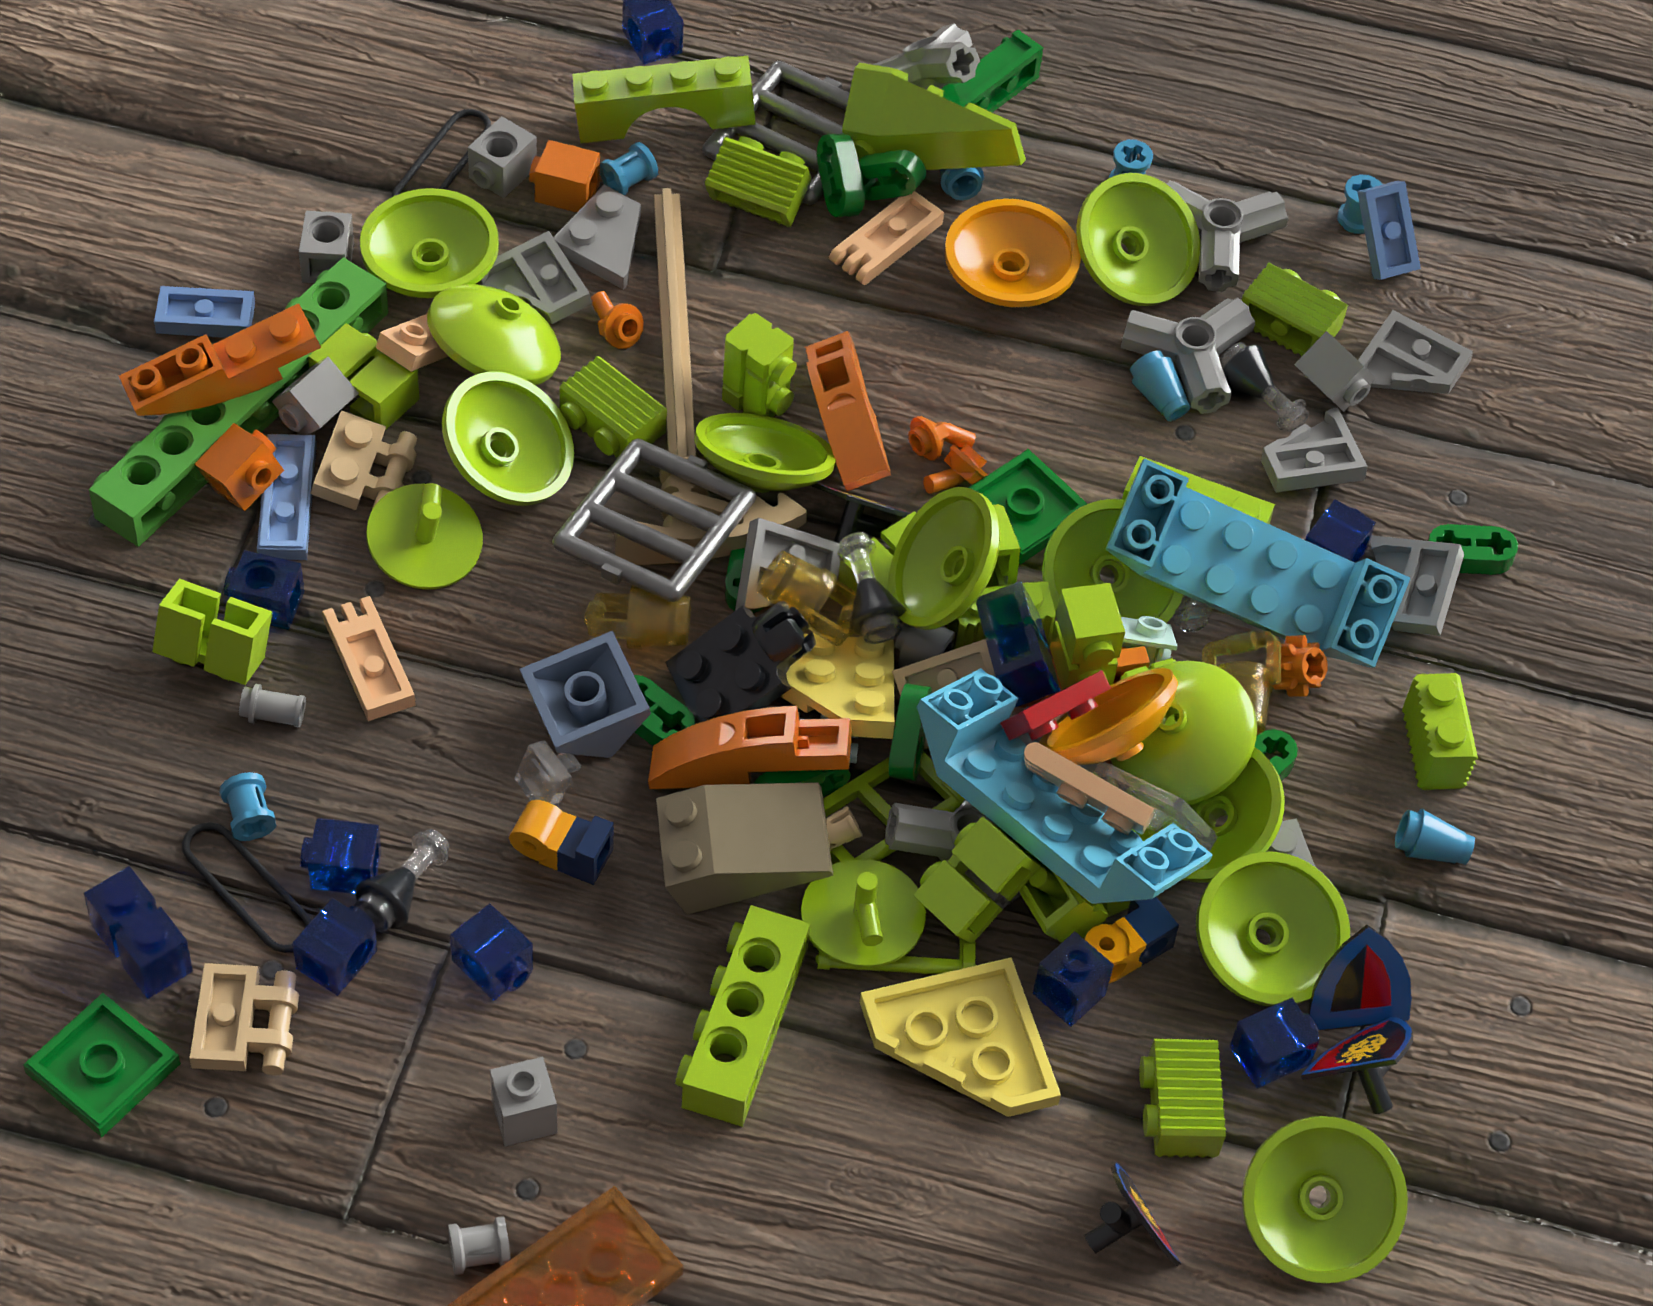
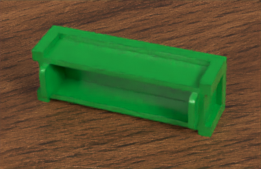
M1017 29L1012 33V37H1004L1001 40V45L980 60L976 67L974 78L964 83H948L941 88L944 90L943 98L963 107L968 103H972L993 113L1039 78L1044 47Z

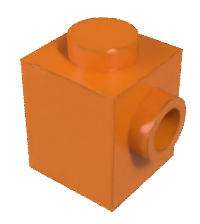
M548 140L542 156H535L530 168L529 181L535 183V202L578 212L596 193L600 184V152Z
M235 423L194 464L216 493L243 511H246L284 471L273 456V453L277 450L275 445L263 433L254 430L250 434Z

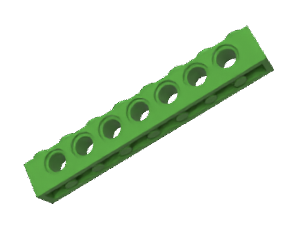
M343 257L330 270H324L307 291L300 297L292 299L285 308L300 304L321 346L346 323L361 333H368L388 315L387 287L385 282ZM311 353L278 368L283 379L260 390L212 406L166 414L147 437L142 441L134 443L127 451L125 457L109 471L101 473L89 489L94 518L137 547L142 545L208 483L194 464L233 423L251 434L254 430L262 432L279 416V410L272 403V400L309 369L308 356Z

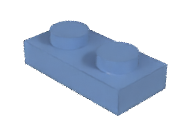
M1394 181L1357 191L1373 279L1382 280L1421 269L1405 181Z
M160 286L154 319L156 334L203 336L207 334L208 337L227 338L252 326L255 308L254 291Z

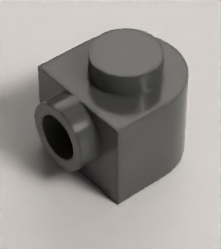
M905 623L895 643V648L901 650L898 669L954 650L957 633L943 626L932 630H921Z

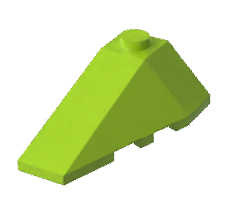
M859 63L855 67L842 132L852 138L858 160L865 155L895 150H908L915 153L925 164L926 170L1022 165L1026 160L1016 123L972 103H968L964 107L943 98L944 90L930 85L926 90L908 82V74L896 68Z

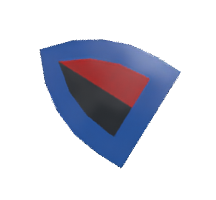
M1365 925L1339 947L1325 964L1313 987L1308 1011V1031L1376 1024L1392 1016L1404 1021L1410 1019L1412 1000L1411 978L1402 956L1388 938L1369 925Z

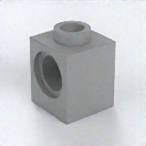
M501 116L468 146L469 178L481 188L489 189L505 198L529 175L532 161L537 156V136Z
M306 210L299 247L302 282L315 283L317 277L324 270H330L343 257L352 262L354 249L352 214Z
M1327 331L1294 364L1343 412L1350 405L1354 406L1360 403L1369 393L1370 384L1376 379L1361 362Z
M326 357L305 371L272 400V403L279 410L281 420L289 429L298 432L299 435H309L327 423L359 393L333 361Z
M543 1057L490 1069L491 1100L504 1146L557 1134V1102Z

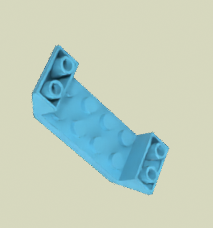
M1147 459L1142 460L1106 546L1108 552L1138 575L1285 640L1286 636L1306 635L1307 643L1319 642V649L1327 657L1370 668L1376 666L1410 577L1368 558L1356 563L1189 489L1186 487L1189 478Z
M982 668L920 699L917 709L937 776L1091 904L1153 899L1210 862L1213 854L1200 845L1194 836L1180 829L1174 823L1142 841L1140 836L1133 830L1130 831L1129 835H1126L1102 821L1104 813L1086 803L1084 808L1080 809L1060 798L1056 794L1059 787L1026 768L1024 760L1025 743L1018 737L1009 741L1000 722L1010 717L1019 698L1006 689L996 677L986 673Z

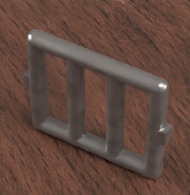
M775 61L752 87L754 112L758 107L764 108L821 136L826 134H843V126L771 93L782 80L846 110L849 92L841 89L842 83L828 76L821 80L783 61ZM758 123L756 125L716 129L703 145L704 155L715 160L720 146H722L723 139L725 137L732 139L738 133L758 141L775 152L786 151L793 153L805 161V166L818 171L811 180L802 202L807 205H813L824 193L817 164V151Z
M634 439L555 534L552 543L556 550L601 570V578L617 585L623 580L669 602H676L684 595L756 500V494L752 488L707 469L708 462L690 455L688 459H684L642 439ZM642 460L731 501L718 516L631 477L629 474ZM617 491L706 531V534L694 548L604 507V505ZM592 522L678 561L682 565L669 580L578 537Z

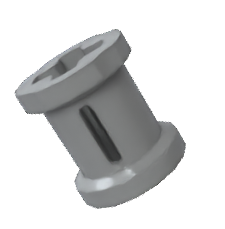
M504 1216L495 1217L494 1223L467 1228H459L457 1223L448 1225L450 1252L455 1275L463 1274L467 1267L499 1263L502 1268L511 1266L509 1240Z

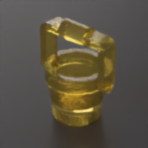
M781 550L765 570L756 591L773 605L779 601H785L789 607H795L809 624V630L835 646H841L848 636L854 634L850 629V621L856 592L836 579L837 575L822 567L820 569ZM828 597L843 605L837 624L819 614Z
M632 585L630 594L607 592L595 594L594 599L587 605L583 619L586 626H588V634L590 636L598 637L613 631L616 638L626 639L627 649L642 650L643 647L687 646L691 617V596L683 595L680 600L669 602ZM606 612L627 613V620L604 618Z
M1250 631L1226 636L1223 640L1207 643L1202 650V662L1216 666L1217 656L1227 654L1230 656L1267 647V667L1263 664L1248 661L1226 662L1217 665V667L1232 675L1248 694L1256 714L1257 735L1262 733L1266 729L1269 699L1273 685L1281 682V642L1269 631L1257 633Z

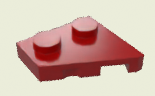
M1101 670L1000 722L1009 741L1025 733H1028L1031 741L1057 729L1059 726L1055 718L1067 712L1070 719L1073 720L1098 707L1094 697L1111 689Z

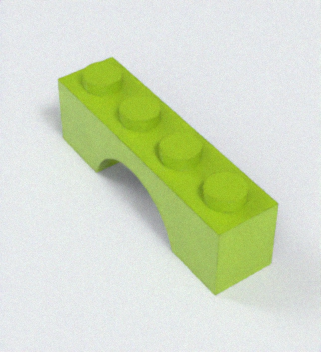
M748 55L572 74L574 105L580 143L624 139L629 127L637 118L649 111L665 107L690 110L701 116L711 129L756 125Z

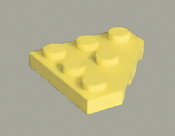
M813 632L816 645L812 651L790 666L786 675L791 689L780 697L793 705H797L799 709L806 713L815 709L829 719L850 718L852 737L893 739L895 723L894 676L892 673L894 670V640L881 639L877 636L846 637L832 636L825 632Z
M1012 957L861 992L860 1005L875 1049L1007 1117L1059 1105L1061 1093Z

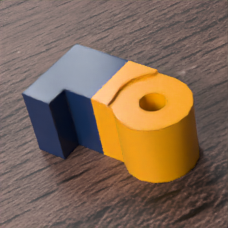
M531 800L527 803L511 831L509 840L517 851L539 861V864L594 885L613 851L614 822L594 816L590 822L563 812L549 802Z
M1157 897L1130 901L1127 915L1115 921L1112 925L1100 924L1087 932L1083 943L1080 967L1084 975L1091 981L1099 984L1115 982L1172 949L1179 924Z

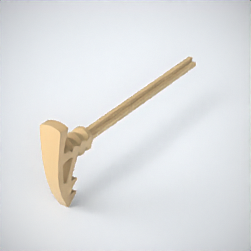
M663 188L662 194L654 195L664 393L665 407L667 408V447L669 452L688 459L690 455L695 457L697 455L694 441L695 423L680 194H672L671 188ZM660 469L661 490L718 516L730 503L709 497L707 489ZM784 493L778 494V505L775 507L770 506L756 495L753 505L712 558L729 556L731 550L745 548L750 521L762 518L797 529L806 523V509ZM662 512L663 526L639 522L694 548L706 534V531ZM614 533L615 554L618 557L636 565L680 563Z

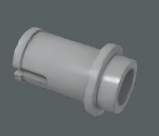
M255 684L253 688L244 687L240 700L239 716L248 718V723L253 724L259 719L294 725L300 728L305 712L306 697L303 695L296 696L262 690L261 684Z

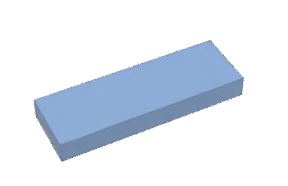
M267 434V438L277 449L273 456L284 471L262 493L257 541L258 559L307 560L312 494L310 492L314 482L316 436Z

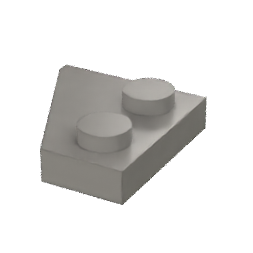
M603 185L553 238L569 261L624 290L628 285L631 258L633 259L635 236L638 232L641 217V204Z

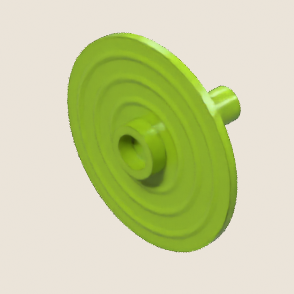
M434 483L405 485L387 493L374 506L366 528L368 549L378 567L393 580L417 589H440L462 580L475 567L483 545L481 524L471 506L454 492Z
M871 859L845 860L832 865L833 876L810 882L802 899L801 919L811 923L809 940L833 961L857 968L881 967L903 958L919 942L925 926L926 909L913 895L918 890V887L905 873L894 866Z

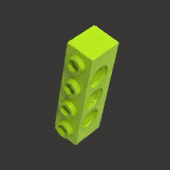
M750 905L744 924L734 923L726 949L727 952L732 953L728 966L719 965L717 967L710 988V995L715 997L710 1011L701 1010L694 1028L693 1040L699 1041L693 1056L687 1054L683 1056L677 1072L675 1085L682 1087L681 1108L743 1127L807 953L811 923ZM757 965L767 968L768 971L758 973L748 968ZM737 1009H744L751 1012L752 1015L739 1017L731 1012ZM729 1054L736 1059L731 1062H721L716 1060L714 1056Z

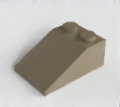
M819 783L702 785L656 798L665 888L686 915L833 876L822 787Z

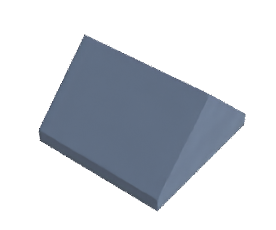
M613 631L520 668L524 682L557 753L612 758L651 714L650 708Z

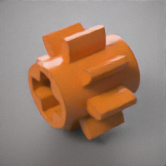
M1306 635L1286 636L1285 644H1273V650L1268 655L1266 661V671L1269 679L1274 683L1273 688L1275 690H1287L1288 697L1308 696L1309 688H1320L1328 669L1327 658L1324 652L1319 649L1320 643H1307Z

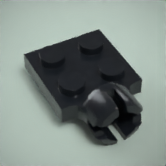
M779 601L760 616L755 617L752 611L741 606L665 662L687 708L694 716L695 724L741 711L765 708L791 689L786 675L788 669L792 664L812 651L816 645L813 632L804 637L803 632L809 629L810 626L795 607H789L785 601Z

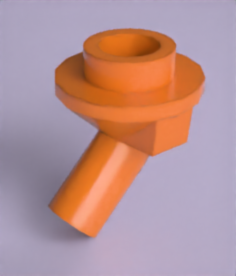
M605 291L594 294L591 300L592 306L600 318L598 321L599 335L604 336L606 341L617 349H627L635 345L641 337L644 325L642 313L638 308L628 303H620L613 306Z
M917 416L912 419L910 431L908 432L909 443L914 452L933 461L941 456L944 441L959 448H962L965 444L972 448L976 438L975 433L947 422L935 423L923 416Z
M965 444L961 450L952 445L950 452L944 459L951 468L925 476L923 485L929 494L956 487L965 480L974 485L988 475L982 470L987 461L968 444Z

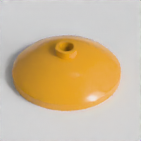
M995 199L972 206L955 219L947 233L945 243L946 264L958 284L981 300L1006 307H1031L1057 298L1072 285L1078 274L1081 262L1077 236L1072 227L1054 211L1040 204L1020 199Z
M1157 668L1110 685L1111 689L1094 697L1098 707L1073 720L1066 713L1056 721L1059 727L1043 735L1039 743L1077 765L1097 764L1114 757L1117 761L1127 760L1143 749L1142 741L1161 724L1175 699L1178 681L1170 669Z

